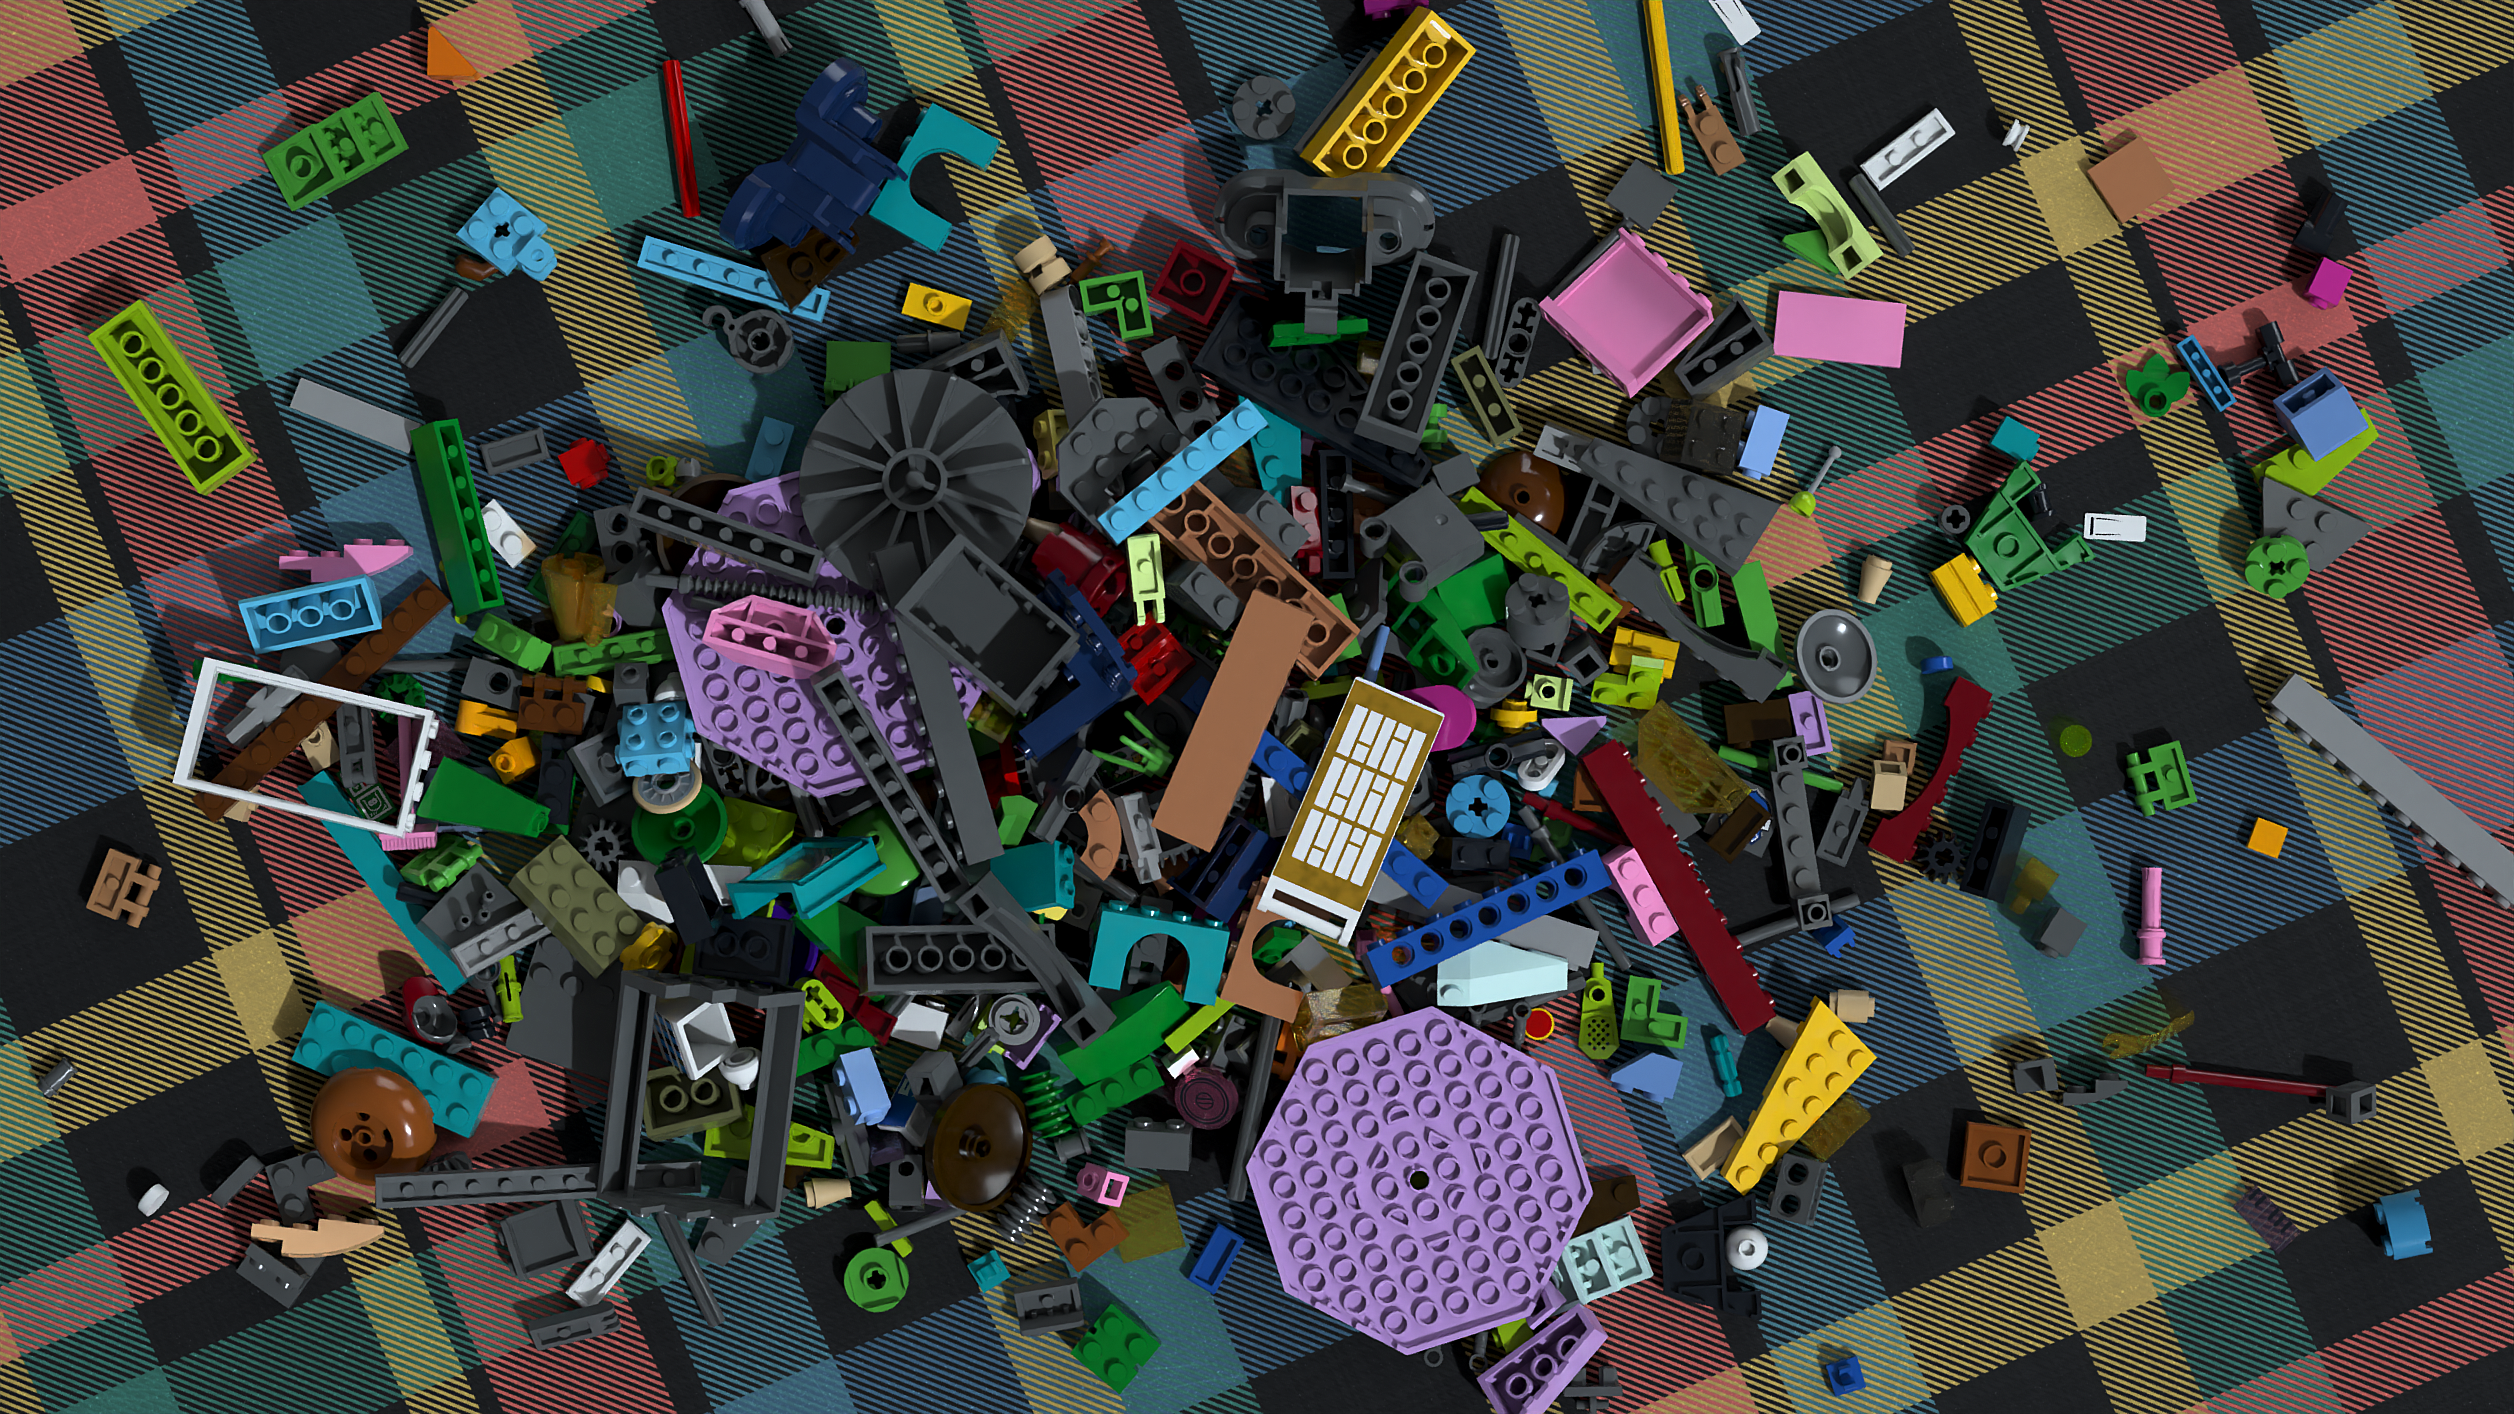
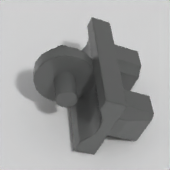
M1615 1366L1598 1367V1383H1586V1367H1582L1563 1389L1564 1397L1589 1396L1588 1400H1576V1408L1589 1409V1414H1597V1409H1609V1399L1597 1400L1596 1396H1623V1389L1621 1383H1618Z

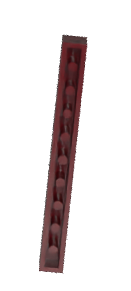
M1609 738L1576 759L1627 846L1634 847L1680 929L1677 932L1736 1033L1745 1036L1777 1016L1772 1009L1776 1004L1767 990L1762 991L1758 985L1757 980L1760 977L1752 963L1746 964L1740 954L1744 951L1740 941L1735 935L1730 936L1724 925L1728 922L1719 907L1714 909L1708 898L1712 896L1709 888L1702 879L1698 881L1692 871L1695 869L1692 859L1687 852L1681 853L1676 844L1679 841L1677 833L1670 824L1666 826L1660 817V814L1663 813L1660 804L1654 796L1649 798L1644 787L1647 783L1638 769H1632L1627 760L1631 758L1628 749L1622 741L1617 743L1616 739Z

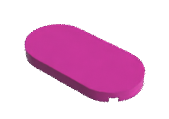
M1443 684L1395 692L1445 715L1430 752L1459 747L1467 740L1475 728L1477 715L1474 703L1467 694H1464L1460 688L1454 685Z

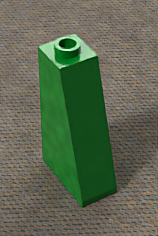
M444 756L420 803L416 815L437 822L537 838L539 833L548 824V815L551 809L457 760Z
M792 899L789 909L793 910L789 920H796V927L858 986L856 931L865 926L882 925L839 902H835L811 919H800L794 899ZM885 995L868 997L871 1000L878 1002L881 999H883Z

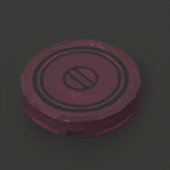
M1201 1067L1192 1069L1181 1078L1175 1088L1174 1100L1179 1113L1187 1122L1197 1128L1212 1130L1221 1128L1229 1123L1238 1109L1239 1097L1235 1085L1231 1080L1228 1082L1223 1077V1073L1216 1069Z

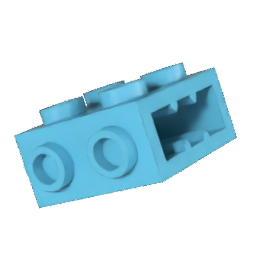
M687 700L623 706L622 719H619L617 723L620 745L615 746V758L617 764L622 765L626 777L690 771V759L695 757V743L692 736L693 732L697 731Z

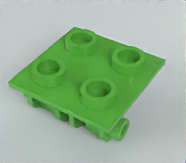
M827 341L826 381L824 382L825 405H832L840 398V395L844 392L846 393L854 386L878 375L889 373L891 342Z

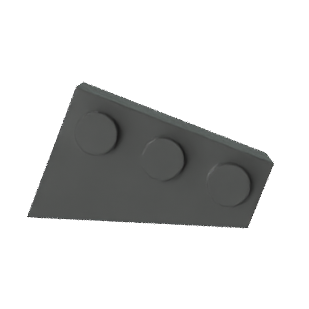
M1002 327L920 363L915 367V369H927L957 375L980 387L993 398L1009 394L1027 395L1030 385Z

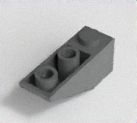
M925 1051L905 1072L915 1100L933 1117L942 1103L953 1092L964 1086L952 1052Z

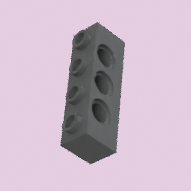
M1173 336L1141 352V356L1177 429L1191 443L1199 438L1194 433L1195 426L1202 421H1206L1214 426L1218 422L1216 416L1221 413L1213 397L1206 399L1201 388L1207 385L1201 373L1196 370L1192 371L1187 359L1191 358L1192 355L1184 340L1178 342L1176 336ZM1178 364L1183 367L1185 372L1180 380L1172 381L1167 378L1166 370L1170 365ZM1186 393H1193L1199 399L1198 405L1192 410L1184 409L1180 404L1181 397Z
M483 653L481 658L473 656L461 693L519 712L520 696H523L524 689L522 677L523 674H530L531 671L513 663L512 669L500 665L501 658ZM499 673H504L508 678V685L502 691H497L493 686V679ZM591 688L587 689L586 694L574 693V702L586 703L583 734H585L587 727L590 725L589 719L598 701V697L591 695L593 690ZM546 689L545 699L554 700L556 695L563 693V691Z

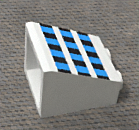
M657 996L653 1030L663 1059L691 1080H697L738 1049L723 1003L710 1004L690 996L668 999Z

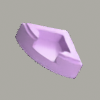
M905 693L887 711L890 716L898 720L913 721V718L917 717L914 706L908 704Z

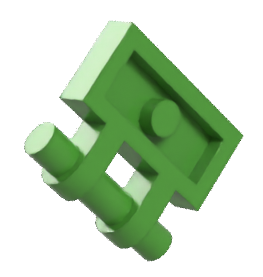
M2179 740L2146 749L2150 762L2141 764L2138 752L2125 756L2129 767L2126 769L2128 778L2132 777L2137 796H2134L2137 806L2140 805L2143 817L2156 814L2152 803L2156 800L2161 799L2164 811L2197 802ZM2153 771L2158 790L2149 792L2144 774Z
M444 833L438 838L435 848L424 849L400 869V872L405 881L421 886L429 884L434 892H438L442 887H449L455 882L456 876L464 869L469 870L477 862L476 859L483 854V850L478 844H474L469 848L465 838Z

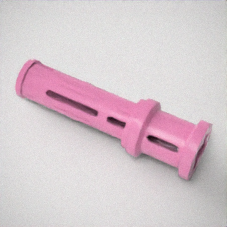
M2141 868L2142 922L2141 929H2138L2136 937L2140 938V958L2136 959V964L2165 965L2166 960L2162 958V939L2166 937V932H2164V929H2161L2162 868Z

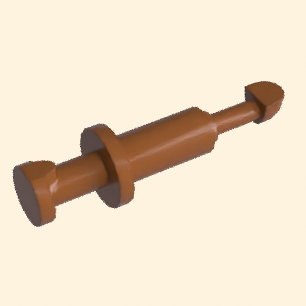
M1103 238L1099 242V248L1093 254L1087 250L1085 254L1088 257L1070 275L1071 280L1065 286L1079 284V281H1082L1096 266L1101 268L1103 264L1100 259L1109 250L1113 251L1115 247L1106 238Z

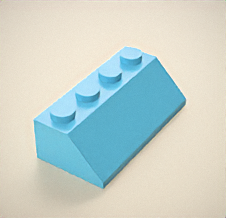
M366 574L238 600L255 655L382 629V606L374 581Z

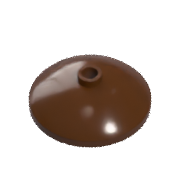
M1529 451L1510 452L1493 460L1479 477L1480 482L1475 488L1502 510L1507 511L1513 519L1519 512L1553 536L1563 525L1570 506V491L1561 470L1553 462L1533 455L1534 452ZM1526 492L1529 495V501L1525 504L1520 503L1517 500L1518 493Z

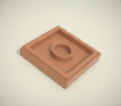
M2141 136L2086 171V174L2121 225L2176 189Z

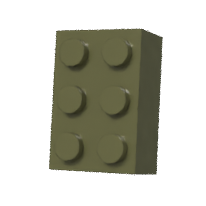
M718 1064L697 1080H691L673 1066L648 1071L643 1118L647 1137L655 1142L749 1120L743 1090L739 1089L737 1084H733L725 1079L719 1070Z

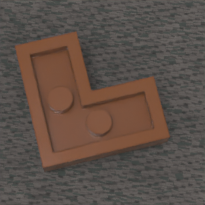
M1068 1200L1041 1219L1043 1226L1077 1272H1080L1130 1235L1112 1208L1086 1226Z

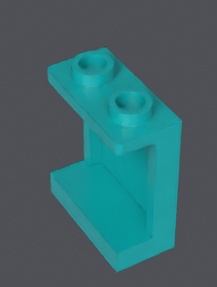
M1054 840L1052 845L1040 842L1004 850L1005 854L990 859V871L1026 912L1056 906L1064 909L1074 908L1075 886L1073 883V865L1075 858L1072 846Z

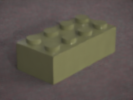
M560 835L517 872L508 885L595 980L619 960L622 951L627 946L635 943L646 926L563 835Z

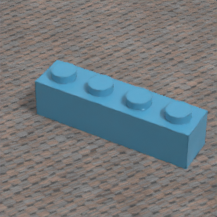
M2193 334L2173 346L2216 413L2237 402Z

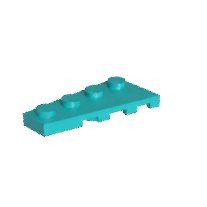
M1238 395V404L1240 405L1246 398ZM1251 402L1268 423L1267 426L1249 439L1262 490H1267L1286 509L1285 488L1289 486H1302L1301 429Z

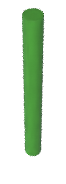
M1720 745L1717 757L1768 772L1769 759ZM1802 770L1804 784L1837 794L1841 793L1843 782Z

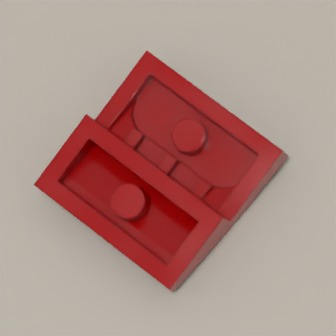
M1152 611L1145 615V625L1137 626L1135 624L1117 639L1125 651V654L1122 655L1126 663L1131 662L1139 674L1132 688L1147 705L1153 702L1196 664V661L1163 623L1155 622Z

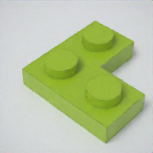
M1632 655L1628 676L1603 672L1594 679L1590 702L1654 711L1663 673L1664 660Z

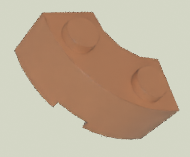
M1100 789L1079 811L1080 816L1086 823L1089 835L1087 848L1080 859L1105 881L1113 871L1121 852L1122 828L1113 802Z

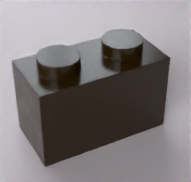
M1788 698L1766 700L1762 704L1757 701L1721 706L1725 743L1734 744V750L1753 748V741L1765 740L1766 746H1770L1771 740L1792 736Z

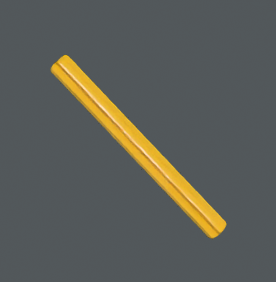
M1643 0L1665 169L1668 175L1681 174L1684 172L1685 167L1662 0Z

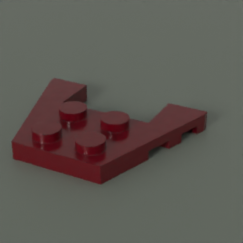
M823 953L812 974V978L823 983L841 1006L880 1045L885 1047L898 1022V1018L870 1005L871 999L868 996H859L858 986Z

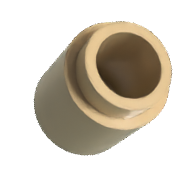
M1838 989V992H1830L1829 1009L1842 1022L1867 1023L1868 1017H1874L1875 998H1869V991Z

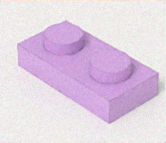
M1810 691L1787 695L1795 735H1804L1807 757L1833 751L1822 700L1815 697Z

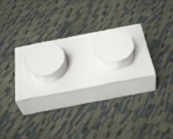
M495 499L481 510L490 544L512 568H515L537 548L536 544Z

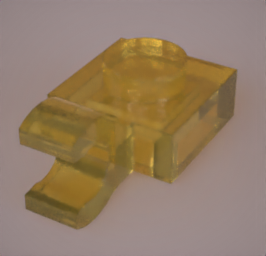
M2030 857L2013 883L2021 890L2008 908L2018 915L2023 914L2032 898L2039 902L2043 900L2059 874L2034 857Z

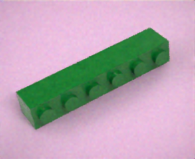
M458 418L435 421L410 430L456 616L461 617L482 613L505 605Z

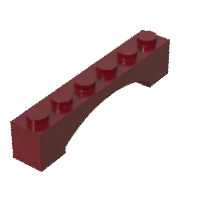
M1960 676L1954 677L1940 704L1946 708V732L1942 751L1932 775L1920 793L1903 811L1889 819L1879 818L1865 844L1867 848L1897 864H1903L1904 860L1910 861L1918 847V844L1914 843L1920 831L1925 833L1933 819V816L1929 814L1935 803L1940 805L1948 791V788L1944 786L1950 775L1955 777L1964 761L1959 758L1965 746L1970 748L1979 733V731L1975 730L1980 718L1985 720L1994 705L1990 701L1992 693Z

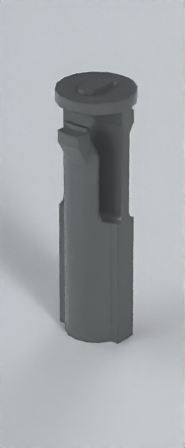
M1732 47L1717 53L1716 56L1721 58L1723 62L1719 65V69L1725 75L1740 135L1744 137L1762 132L1744 69L1746 60L1745 57H1740L1742 47Z

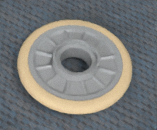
M690 760V771L635 776L632 785L634 799L640 807L652 813L667 814L681 810L689 805L698 795L702 785L701 771ZM668 779L675 780L672 787L668 789L659 788L663 781Z

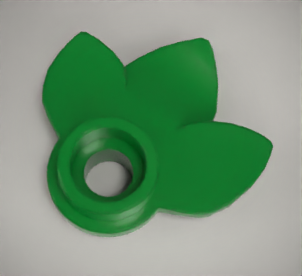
M2159 353L2152 356L2145 363L2142 372L2128 370L2126 374V387L2129 394L2139 400L2141 411L2153 418L2165 415L2169 411L2172 402H2176L2185 396L2190 384L2189 372L2183 371L2171 374L2167 362ZM2151 396L2159 398L2160 405L2157 408L2150 405L2149 399Z

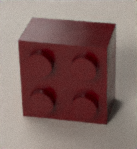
M1178 239L1149 295L1150 300L1207 329L1236 273V268Z

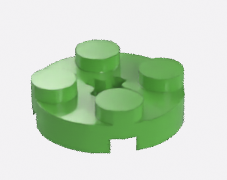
M2270 535L2259 538L2250 545L2245 554L2244 573L2248 583L2257 591L2269 594L2270 597L2275 599L2283 598L2287 593L2298 589L2305 582L2310 572L2305 547L2297 539L2288 535H2281V538L2270 539ZM2283 561L2282 568L2278 570L2271 569L2270 562L2279 563Z
M870 1247L860 1251L849 1262L844 1275V1285L849 1298L859 1307L870 1312H883L896 1306L905 1296L909 1285V1272L904 1260L895 1251L884 1247ZM878 1270L880 1275L884 1274L886 1280L881 1283V1288H876L875 1284L868 1283V1278L872 1277V1271Z

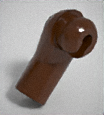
M460 254L454 260L456 272L461 277L474 281H482L499 271L486 260L478 262L470 259L467 254Z

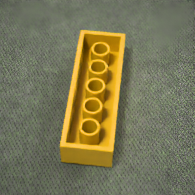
M1417 6L1299 157L1322 177L1343 178L1357 172L1380 173L1477 50L1434 11ZM1349 197V198L1358 201L1361 197Z

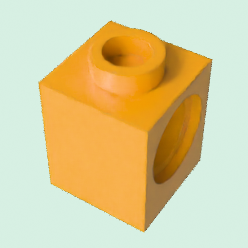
M526 736L509 740L492 754L488 760L503 783L507 785L526 780L541 766L542 754L531 737Z

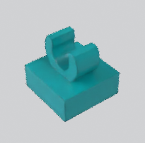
M995 1248L967 1265L983 1293L1012 1276Z

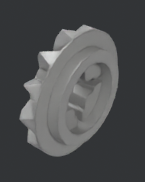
M1007 994L999 998L991 1007L988 1018L989 1026L994 1027L995 1032L999 1033V1041L1008 1045H1021L1031 1040L1037 1033L1040 1026V1012L1033 1000L1022 994ZM1016 1006H1018L1019 1017L1024 1019V1021H1028V1023H1018L1013 1032H1010V1021L1001 1015H1011Z

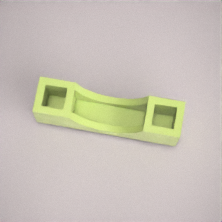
M1808 151L1792 160L1771 177L1790 203L1805 209L1819 224L1828 242V255L1847 280L1884 254Z

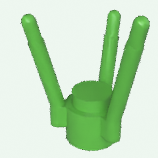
M1126 710L1124 716L1155 747L1150 745L1147 750L1123 735L1119 739L1128 747L1143 755L1141 762L1145 766L1095 749L1091 750V753L1104 760L1142 772L1150 778L1153 774L1161 778L1174 758V755L1168 752L1170 747L1160 742L1137 718Z

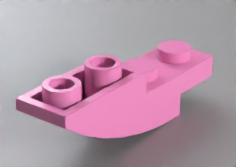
M353 539V545H344V557H340L339 551H321V557H308V551L289 550V556H279V569L285 571H311V583L315 584L366 574L369 577L383 572L413 555V547L405 546V540L387 539L385 540V545H373L372 539Z

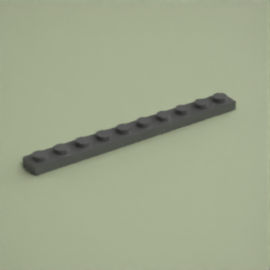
M700 1158L638 1161L635 1189L673 1194L701 1193ZM600 1163L375 1174L376 1209L596 1198Z

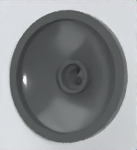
M1826 609L1810 615L1799 627L1794 640L1793 656L1797 673L1805 687L1818 699L1835 705L1848 704L1863 697L1871 688L1877 672L1875 645L1865 626L1857 618L1845 611Z

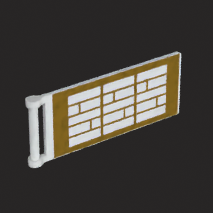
M1360 677L1354 679L1258 903V910L1265 913L1269 910L1338 940L1337 944L1347 947L1445 717L1443 713ZM1275 889L1347 919L1344 928L1272 898Z

